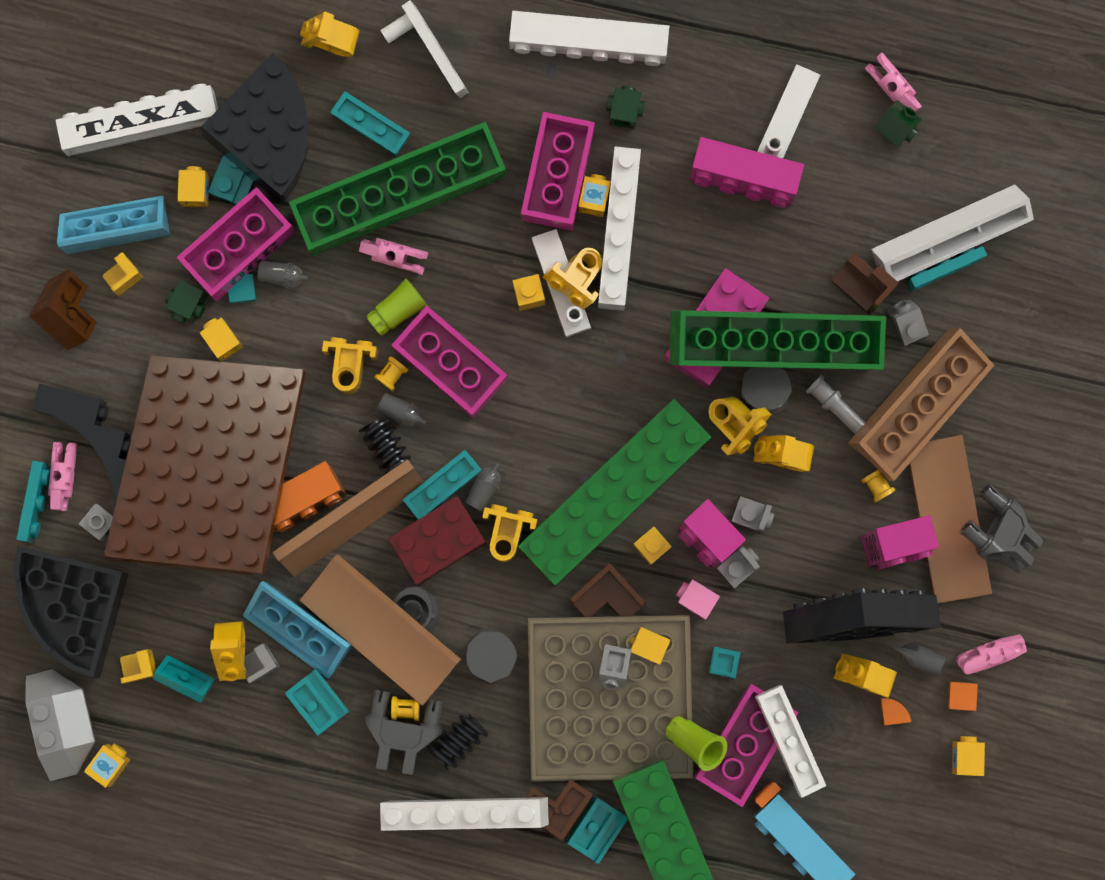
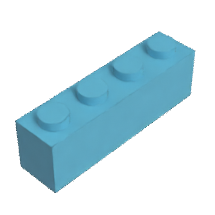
M778 793L763 808H760L753 814L757 819L754 825L765 836L770 833L776 839L773 845L784 856L789 853L795 859L792 865L803 876L808 873L814 880H850L856 875Z

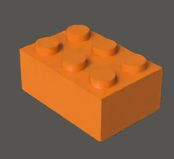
M324 461L283 484L274 532L280 531L281 534L293 529L296 526L294 522L301 518H304L305 521L318 515V509L328 505L330 508L343 501L342 496L346 492L329 463Z

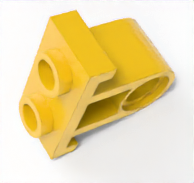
M325 11L304 22L300 32V36L303 37L302 46L308 48L315 46L339 56L353 57L360 32L359 29L333 19L334 15Z
M588 247L573 256L563 271L559 269L561 264L557 261L547 269L542 277L548 281L550 287L562 292L573 305L581 307L583 310L591 305L599 295L596 291L591 294L586 289L602 266L600 253ZM582 260L587 263L588 268L583 265Z
M332 337L330 341H323L322 352L324 355L330 356L331 351H335L332 374L333 383L341 393L346 395L357 392L361 385L365 354L370 355L372 361H377L379 350L369 341L359 340L357 344H348L346 339ZM344 374H352L354 380L351 385L343 386L340 384V379Z
M736 397L716 399L710 404L708 411L711 421L732 442L721 447L727 455L744 453L751 446L750 440L766 428V421L772 415L765 407L750 411ZM725 406L728 408V416L725 414L724 411Z
M787 435L758 436L754 446L755 455L753 462L767 463L793 471L808 473L810 471L814 445L795 440V437Z
M495 504L491 505V509L484 508L483 520L489 521L490 516L496 517L490 542V551L496 560L508 562L515 557L523 523L530 525L531 531L536 530L538 520L533 518V513L518 510L517 514L506 512L507 507ZM499 542H509L511 544L510 553L499 555L496 552V546Z
M243 621L215 623L214 640H211L210 650L219 681L246 679L247 669L244 667L245 628Z
M842 653L840 660L837 662L833 679L889 698L897 672L876 662Z

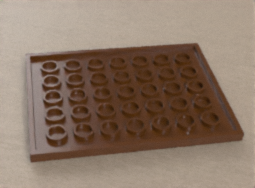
M150 356L104 557L107 560L264 577L306 376L305 371L294 368Z

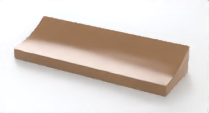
M961 328L948 329L847 444L871 462L889 481H895L995 365Z
M963 435L929 441L909 463V470L918 518L931 515L939 548L932 550L933 555L926 557L932 594L937 595L938 603L992 594L986 559L980 557L977 554L976 546L959 533L962 530V526L969 520H972L980 528Z
M407 459L272 553L295 577L404 502L403 499L424 482Z
M338 554L330 561L324 571L299 600L422 706L436 692L461 660Z

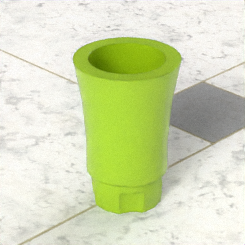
M405 278L366 317L377 332L383 336L390 329H395L402 322L422 311L428 305L409 280Z
M678 716L673 718L666 728V737L673 741V744L687 754L703 771H710L716 768L726 755V739L700 727L691 720H685Z

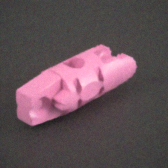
M881 52L877 59L888 73L883 76L872 64L865 67L866 71L893 103L899 100L903 105L912 108L915 112L918 111L922 106L914 97L916 91Z
M376 238L375 242L364 239L361 241L359 252L371 255L372 261L423 275L424 268L422 266L406 261L408 255L419 259H427L428 252L380 238ZM390 251L395 253V258L391 256Z
M53 442L48 487L51 510L67 511L69 497H72L77 454L76 443L67 444L65 460L62 463L63 445L61 442Z
M1019 634L1000 638L959 654L955 658V662L966 675L1008 662L1026 653L1027 649L1023 637Z

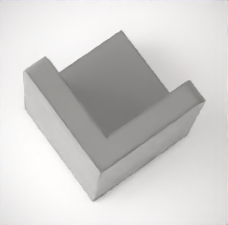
M262 643L254 648L253 652L245 656L244 667L247 669L248 677L246 680L249 684H253L280 667L267 644Z

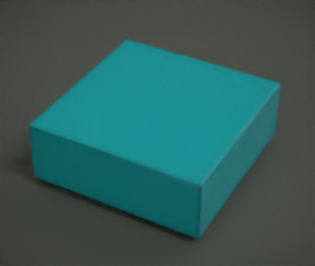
M247 274L228 291L230 304L257 301L253 274Z
M714 647L708 673L735 679L741 652Z

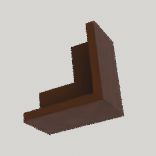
M856 253L848 259L846 264L831 280L869 315L874 312L899 284L881 266L878 265L874 270Z
M70 270L51 278L47 282L29 315L31 319L66 350H70L88 341L97 323L78 305L87 286Z
M610 563L569 599L584 617H592L606 603L619 616H632L646 604Z
M570 779L555 802L548 798L549 825L541 827V829L561 843H564L593 799V794ZM532 787L525 798L547 796Z

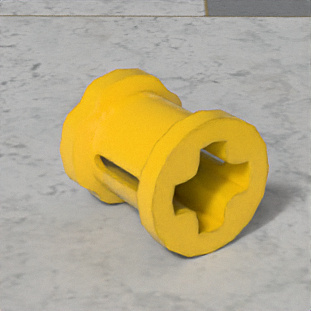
M390 356L388 358L389 362L380 374H375L374 378L393 391L395 383L403 373H407L408 369Z
M879 470L861 480L863 484H867L872 492L875 503L896 491L894 487L889 486Z
M392 696L391 720L413 718L414 721H419L420 703L415 699H398L397 696Z

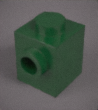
M621 86V89L615 88L614 96H608L606 111L611 112L609 125L635 129L637 116H643L645 101H640L641 92L636 91V88L630 86Z
M897 100L886 111L874 128L883 134L886 141L899 147L905 140L910 143L917 135L919 130L916 127L922 119L917 116L912 108L903 105Z
M179 280L175 290L171 289L165 300L167 304L165 308L172 313L170 316L172 319L182 324H185L186 320L194 324L196 318L200 319L205 311L206 305L204 303L208 295L203 290Z

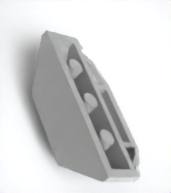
M54 669L26 676L25 704L37 756L49 780L54 781L77 775L95 743L83 688Z

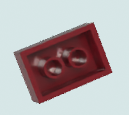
M458 496L388 538L418 586L487 544Z

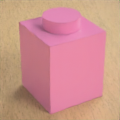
M693 579L689 584L684 582L676 594L680 598L677 604L703 620L707 619L720 598L719 595Z

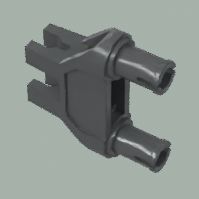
M991 483L987 484L980 491L979 497L991 505L996 513L987 533L983 532L972 520L966 522L959 533L976 546L977 554L986 560H1001L1018 573L1022 570L1023 566L1028 568L1032 565L1035 558L1030 552L1033 547L1035 549L1040 548L1043 539L1029 526L1022 506L1014 498H1006Z
M374 689L371 710L365 716L364 721L379 745L376 768L388 770L392 749L403 750L406 752L402 773L413 775L418 752L442 734L443 729H441L439 723L444 702L436 701L433 712L434 700L428 699L426 701L424 720L420 725L389 720L386 716L391 692L383 691L380 702L381 690Z

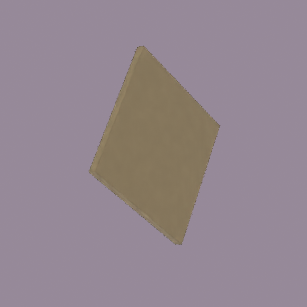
M690 615L528 618L531 781H570V779L572 781L613 780L615 777L663 758L671 779L693 778V760L677 748L673 741L666 737L665 733L667 726L675 717L680 716L685 720L692 721ZM640 627L670 639L660 665L631 652L624 689L609 690L597 684L605 644L631 649L633 644L629 643V639L638 634Z

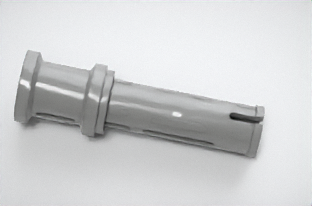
M821 374L805 392L807 394L811 393L822 404L821 407L824 410L833 412L856 434L866 422L840 398L842 395L839 390L835 391L824 381L825 377Z

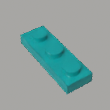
M345 91L330 112L333 117L396 157L411 136L410 132Z
M981 246L977 249L972 247L959 253L960 256L951 260L948 258L935 264L936 267L928 271L924 269L913 274L912 278L907 282L910 292L982 261L987 256L984 247Z
M464 450L405 497L403 501L419 520L435 510L481 473L482 470L468 452Z
M32 461L16 540L34 543V538L39 536L41 524L38 522L40 512H43L45 508L46 497L43 494L45 485H49L50 477L49 465L46 463Z

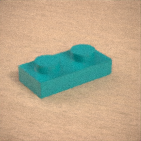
M168 655L164 658L153 676V680L200 703L213 686L215 678Z

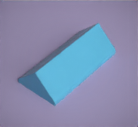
M164 196L60 214L57 245L66 254L171 236Z
M265 581L259 584L243 614L244 618L308 665L317 669L328 679L353 647L338 633Z

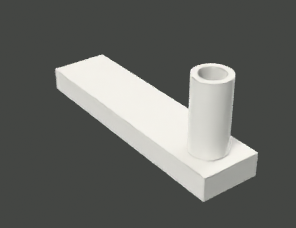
M411 0L402 5L406 14L381 29V33L387 42L391 43L415 27L455 94L459 98L468 94V90L417 7Z
M796 64L757 152L779 158L784 157L820 74Z
M557 229L532 237L543 273L545 274L547 269L557 261L561 264L559 269L563 271L568 260ZM546 281L565 336L569 337L590 330L591 326L585 309L583 310L581 307L573 305L567 296L550 287L548 281Z
M778 685L755 696L798 795L804 797L825 787L824 779L783 686Z

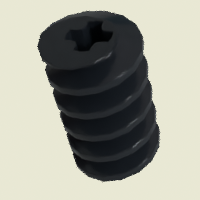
M390 418L378 419L358 431L360 433L367 432L363 436V441H372L368 446V450H378L374 454L373 459L382 460L378 468L380 470L388 469L385 474L407 459H411V455H401L406 446H396L401 437H391L396 428H386V425L391 421Z
M469 714V718L463 715L459 716L462 723L461 726L454 722L451 724L454 733L444 731L446 741L439 738L436 739L439 746L438 749L432 746L428 747L430 753L448 771L447 765L453 768L458 766L455 757L461 760L466 758L463 749L470 753L473 751L470 742L478 745L481 743L478 734L485 737L489 735L485 728L471 714Z

